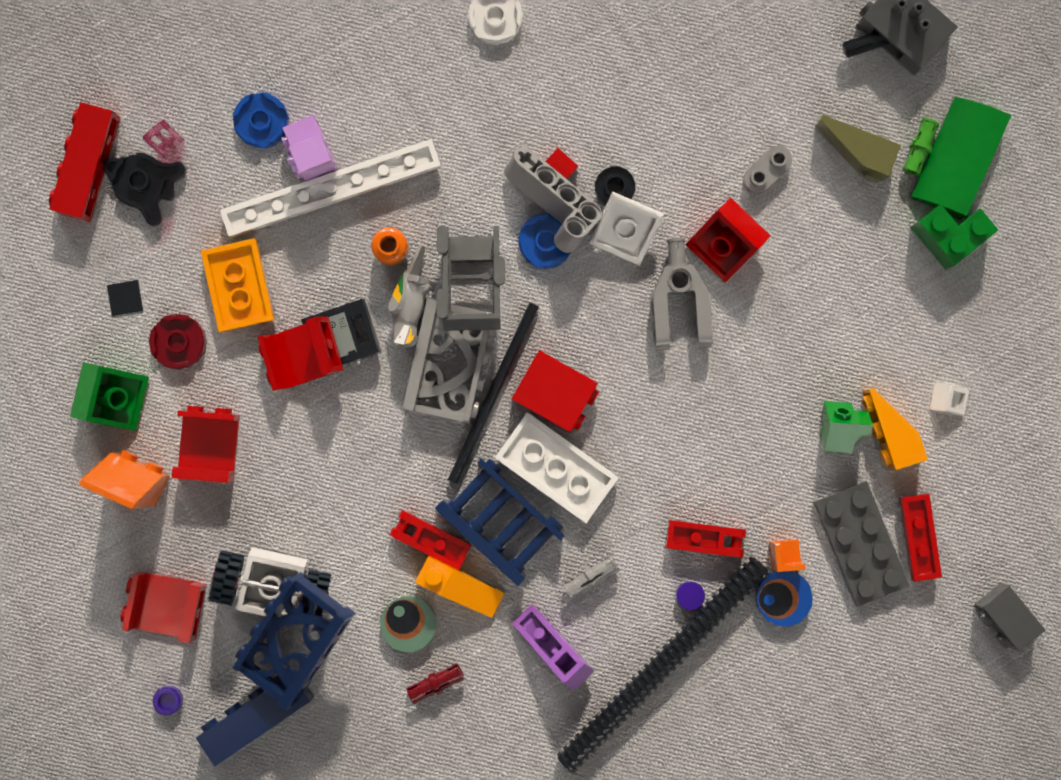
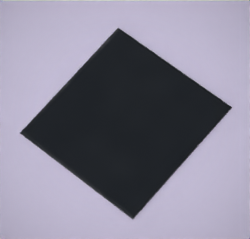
M138 280L107 285L112 316L143 311Z

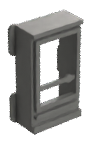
M439 226L437 228V252L443 254L442 289L437 292L436 314L439 319L443 320L444 331L501 330L500 286L505 283V259L500 256L499 226H493V236L449 237L448 226ZM493 262V274L451 275V263ZM482 279L483 281L493 279V313L451 314V280Z

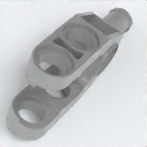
M676 238L667 239L669 264L663 268L651 296L655 351L670 350L667 294L687 292L692 294V298L695 297L696 302L694 325H697L698 348L712 347L709 290L694 265L686 263L685 238H678V240ZM674 274H681L685 277L686 284L683 288H677L673 285L672 276Z

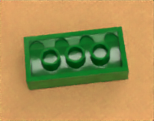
M954 97L910 198L932 208L941 204L950 216L959 220L966 217L1012 115L972 100Z

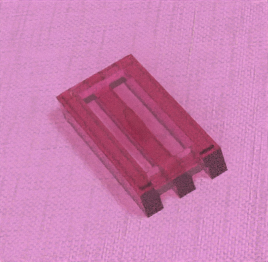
M161 120L143 136L144 141L162 157L167 155L165 151L167 147L171 150L176 147L173 144L175 140L180 143L184 141V138L165 120ZM164 128L171 135L166 137L160 130ZM156 136L162 143L158 144L152 137Z

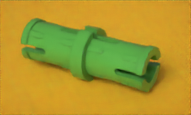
M922 118L917 135L909 145L911 149L902 169L903 172L912 176H920L927 154H930L932 151L931 144L940 125L939 122L930 118Z

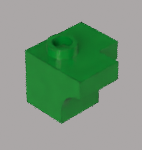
M824 401L822 409L823 425L820 436L824 451L853 453L856 441L872 433L873 424L869 412L854 410L852 403Z

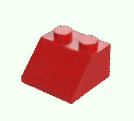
M730 197L685 245L726 283L759 250L771 235Z

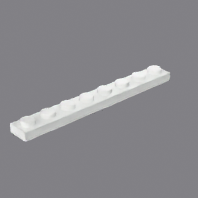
M430 139L222 209L220 212L228 236L233 238L441 168L433 141Z

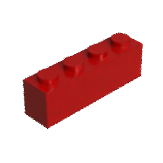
M80 102L79 108L74 111L72 116V132L66 138L64 144L65 156L63 162L58 165L56 172L58 178L56 187L49 195V210L59 215L91 222L105 174L103 165L109 159L121 118L114 111Z

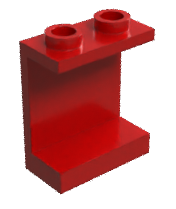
M314 317L306 320V324L273 335L258 336L259 353L264 359L267 369L266 377L273 391L289 389L344 371L329 317Z
M539 350L511 400L532 410L570 433L573 428L576 430L580 428L586 417L582 414L586 404L592 406L600 391L595 389L598 385L597 382Z
M187 406V411L178 410L177 416H183L178 467H172L171 478L224 483L234 482L240 416L232 415V409L215 408V413H205L204 407Z
M146 572L133 574V577L129 578L126 586V594H129L127 605H124L120 616V621L123 622L122 631L139 629L179 637L178 641L186 643L196 640L207 584Z

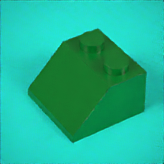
M83 362L70 417L85 422L136 431L149 377Z

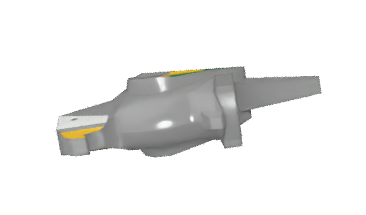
M419 245L408 269H403L388 304V309L393 318L394 343L407 348L413 347L419 340V337L416 336L417 323L424 309L425 297L430 291H434L436 284L432 281L418 276L426 249L422 245Z

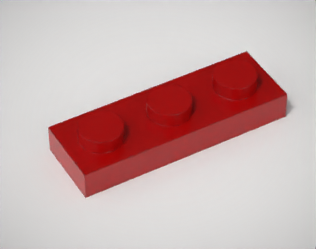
M930 494L899 497L911 581L942 578Z

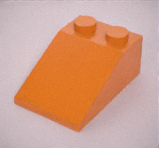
M122 450L121 453H110L80 480L79 485L130 509H138L157 505L170 475L162 472L164 469L162 466L150 461L146 465L137 461L138 456L136 454Z

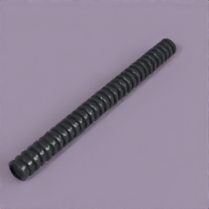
M750 556L748 558L749 562L747 564L743 563L741 570H736L737 575H732L730 577L731 581L729 583L726 581L724 583L725 587L723 589L719 588V593L717 595L713 594L711 596L713 599L711 601L707 600L705 602L707 605L704 608L701 606L698 614H693L694 619L692 621L689 619L687 621L688 625L686 627L683 625L681 627L682 631L680 633L676 632V637L674 639L670 638L668 640L670 643L668 645L664 644L662 646L663 650L661 652L658 650L656 652L657 656L655 658L651 657L649 664H644L645 669L643 671L639 670V675L637 677L633 676L631 678L633 681L631 683L627 682L625 684L626 688L624 690L621 688L619 690L620 694L618 696L614 695V700L612 702L608 701L607 707L600 709V715L595 714V720H590L588 722L589 726H584L582 728L583 732L581 734L577 733L576 739H571L569 741L570 745H565L563 747L564 751L557 753L558 760L567 770L575 773L577 771L576 767L578 765L582 766V761L584 759L588 760L589 754L596 752L595 747H601V741H606L608 739L607 735L609 733L613 734V729L615 727L619 728L621 726L620 722H625L627 720L626 716L628 714L632 715L634 708H639L638 704L640 701L644 703V697L646 695L650 696L652 694L650 691L652 689L656 690L658 688L657 684L659 682L662 684L664 682L663 678L665 676L669 677V672L671 670L675 671V666L677 664L681 665L684 657H689L687 653L689 651L693 652L695 650L694 646L696 644L699 646L701 644L700 640L702 638L706 639V634L708 632L712 633L714 631L712 628L714 626L718 627L720 625L718 622L721 619L724 621L727 613H732L730 609L733 606L736 608L738 606L737 602L739 600L743 601V596L745 594L749 595V590L751 588L755 589L757 587L755 584L757 582L761 583L764 575H769L767 568L760 561Z

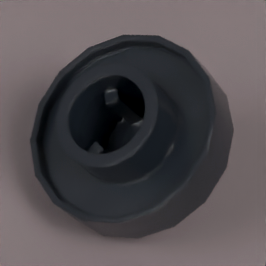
M611 166L598 174L594 184V192L602 205L606 206L612 191L632 200L635 193V180L627 169L620 166Z

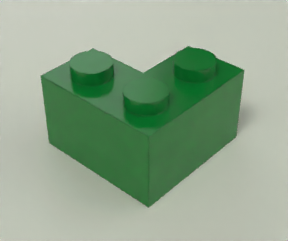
M941 204L930 210L910 227L945 270L958 264L998 231V228L981 208L969 214L957 224Z

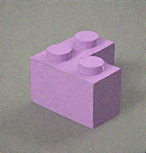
M314 115L282 127L286 135L282 137L283 144L287 152L292 155L287 158L293 172L296 173L299 179L303 177L305 181L338 171L320 125Z

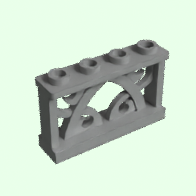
M427 298L402 409L470 424L471 418H477L480 403L475 402L477 391L482 392L486 375H482L481 371L483 363H489L492 348L487 347L489 336L494 337L496 330H481L480 335L475 338L470 336V330H464L463 334L459 331H444L443 320L439 319L436 314L437 300ZM451 304V313L455 314L491 313ZM446 333L449 335L443 345L437 346L434 344L433 339L436 335H441L442 340ZM454 340L462 350L468 366L459 375L444 383L443 374L439 367L427 360L428 354H438L445 351ZM480 344L479 353L476 361L475 355L470 346H476ZM434 371L438 378L437 386H434V379L430 382L426 381L425 375L427 372ZM473 375L471 389L469 391V389L462 384L465 383ZM449 392L451 400L455 403V396L463 394L466 400L464 407L458 411L450 410L445 404L444 393ZM438 396L441 410L417 405L418 399Z

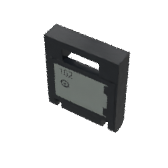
M364 299L301 319L303 325L307 323L306 320L314 317H329L342 365L382 353ZM362 316L369 341L359 342L352 318Z

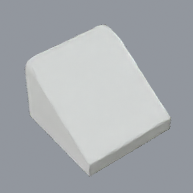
M935 383L930 409L964 417L969 389L952 384Z

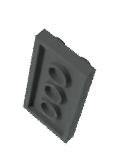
M867 481L813 501L855 606H861L910 586Z

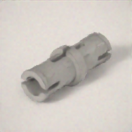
M609 555L592 568L586 567L583 569L584 573L563 584L573 601L577 596L593 586L594 588L599 587L598 583L615 572L620 571L611 555Z

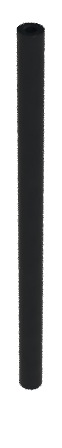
M529 302L477 414V418L448 477V480L458 484L534 320L539 306Z

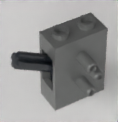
M877 0L874 4L869 1L859 12L862 18L856 25L867 35L845 41L842 44L844 55L850 58L882 47L910 73L915 75L958 26L928 0Z

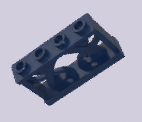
M301 572L292 577L287 576L278 587L280 594L265 607L264 613L266 616L262 622L256 623L250 631L249 635L252 638L248 644L245 643L235 655L238 660L233 666L235 671H240L278 701L277 705L285 711L300 700L356 614L349 607H343L306 579L305 575ZM301 592L308 598L310 605L308 612H304L305 603L302 599L299 600V606L292 604L294 593ZM317 605L333 616V618L316 614ZM285 609L287 614L280 616L283 610ZM293 624H304L302 636L306 647L311 651L310 654L293 652L283 657L279 641V628ZM311 625H314L312 632L317 631L319 633L318 640H314L310 636ZM262 652L265 658L264 661L259 663L268 664L272 662L273 668L270 670L259 668L254 662L255 654ZM295 659L299 662L300 668L295 670L293 663L289 666L286 663ZM277 673L287 689L272 678L271 675Z

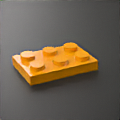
M256 238L201 250L219 333L275 321Z

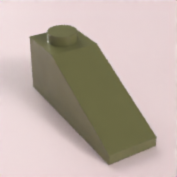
M822 115L817 120L815 127L856 172L863 174V178L872 182H879V180L884 181L890 176L901 147L900 144Z

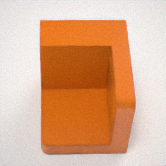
M799 539L769 541L772 570L776 572L805 570V563L801 562Z

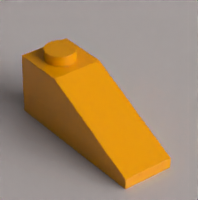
M431 556L427 557L415 581L418 585L491 618L505 593Z

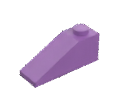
M533 604L512 623L560 680L574 691L595 671Z

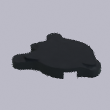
M138 152L126 158L124 156L121 158H109L103 165V170L108 175L110 183H112L114 195L129 207L140 210L146 222L153 227L158 226L162 222V214L158 205L159 201L162 199L172 201L175 197L174 183L186 174V167L181 162L162 163L153 156Z

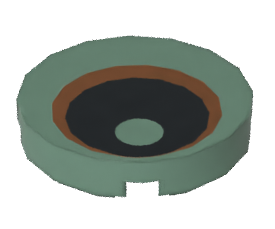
M401 596L393 600L384 609L380 619V631L384 640L393 649L401 652H416L424 648L432 640L436 631V615L432 607L424 599L416 596Z

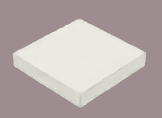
M612 191L602 217L589 240V244L640 266L662 222L664 214Z

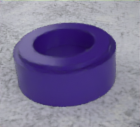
M686 581L678 586L676 599L684 609L695 610L703 604L705 593L698 583Z
M164 686L153 696V707L161 715H172L183 704V695L174 686Z

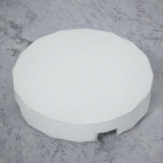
M473 0L469 6L468 21L471 31L479 40L487 44L499 45L507 43L518 34L522 27L523 12L518 0Z

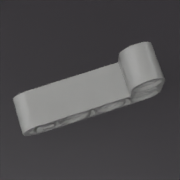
M525 147L515 150L504 169L506 178L562 224L554 236L556 247L566 253L575 251L590 235L601 219V208L532 150Z

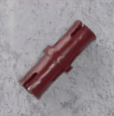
M455 663L436 674L434 672L428 674V678L406 689L413 704H416L435 693L437 695L443 693L444 689L465 680L459 664Z

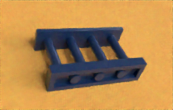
M490 458L486 462L480 459L477 463L483 470L454 501L450 500L447 503L445 500H442L435 509L511 581L519 586L526 578V575L522 573L525 570L523 566L553 534L561 540L564 537V534L560 532L563 526L552 516L547 520L498 474L502 469ZM493 477L504 489L475 520L471 519L468 522L460 515L463 512L462 508ZM512 496L515 497L524 508L496 539L492 538L488 541L481 534L484 531L483 527ZM534 515L545 527L516 558L513 557L509 561L502 554L505 550L503 548L504 545Z

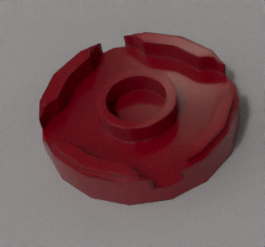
M172 314L163 317L156 326L154 325L150 332L149 346L152 355L159 363L167 368L181 370L190 368L199 362L205 353L207 343L205 331L199 322L187 315Z

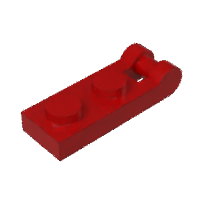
M402 509L398 516L400 520L396 528H392L389 535L459 570L472 544ZM410 524L417 527L413 536L406 533Z
M668 520L665 548L743 558L744 549H742L743 538H746L747 530ZM725 536L732 537L731 547L723 546Z

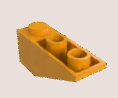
M874 388L862 390L864 394L861 398L865 411L870 412L873 421L872 434L876 440L879 439L882 450H879V455L883 465L887 466L888 470H898L928 460L919 432Z

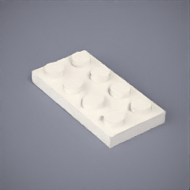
M528 412L495 457V459L585 523L588 522L619 478Z

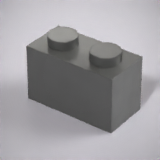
M999 583L974 604L980 611L977 613L978 617L986 626H992L998 633L995 636L996 639L1006 649L1011 648L1020 652L1046 631L1009 585Z

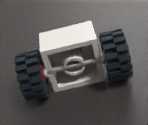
M251 548L244 575H241L244 555L221 550L213 573L208 600L209 602L232 606L237 588L241 587L236 610L266 616L264 609L272 599H276L280 594L278 587L287 576L292 577L300 572L304 574L307 559ZM309 569L307 579L328 594L331 574ZM301 592L294 593L292 604L297 606L298 600L302 597L305 603L304 612H308L310 606L308 598ZM317 605L315 613L322 615L323 609ZM285 609L283 610L280 616L287 614Z

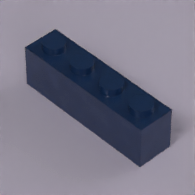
M276 675L274 679L287 689L279 676ZM259 687L248 695L250 698L248 702L241 706L238 701L224 711L227 715L220 721L213 718L200 728L203 732L196 737V740L215 767L308 704L314 698L309 688L307 687L295 705L285 711L277 705L278 701Z

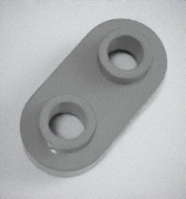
M773 146L768 149L745 172L743 176L745 189L752 194L765 192L791 166L792 155L790 151L783 146ZM775 155L782 157L783 162L781 164L774 161ZM760 174L763 177V182H756L754 175Z

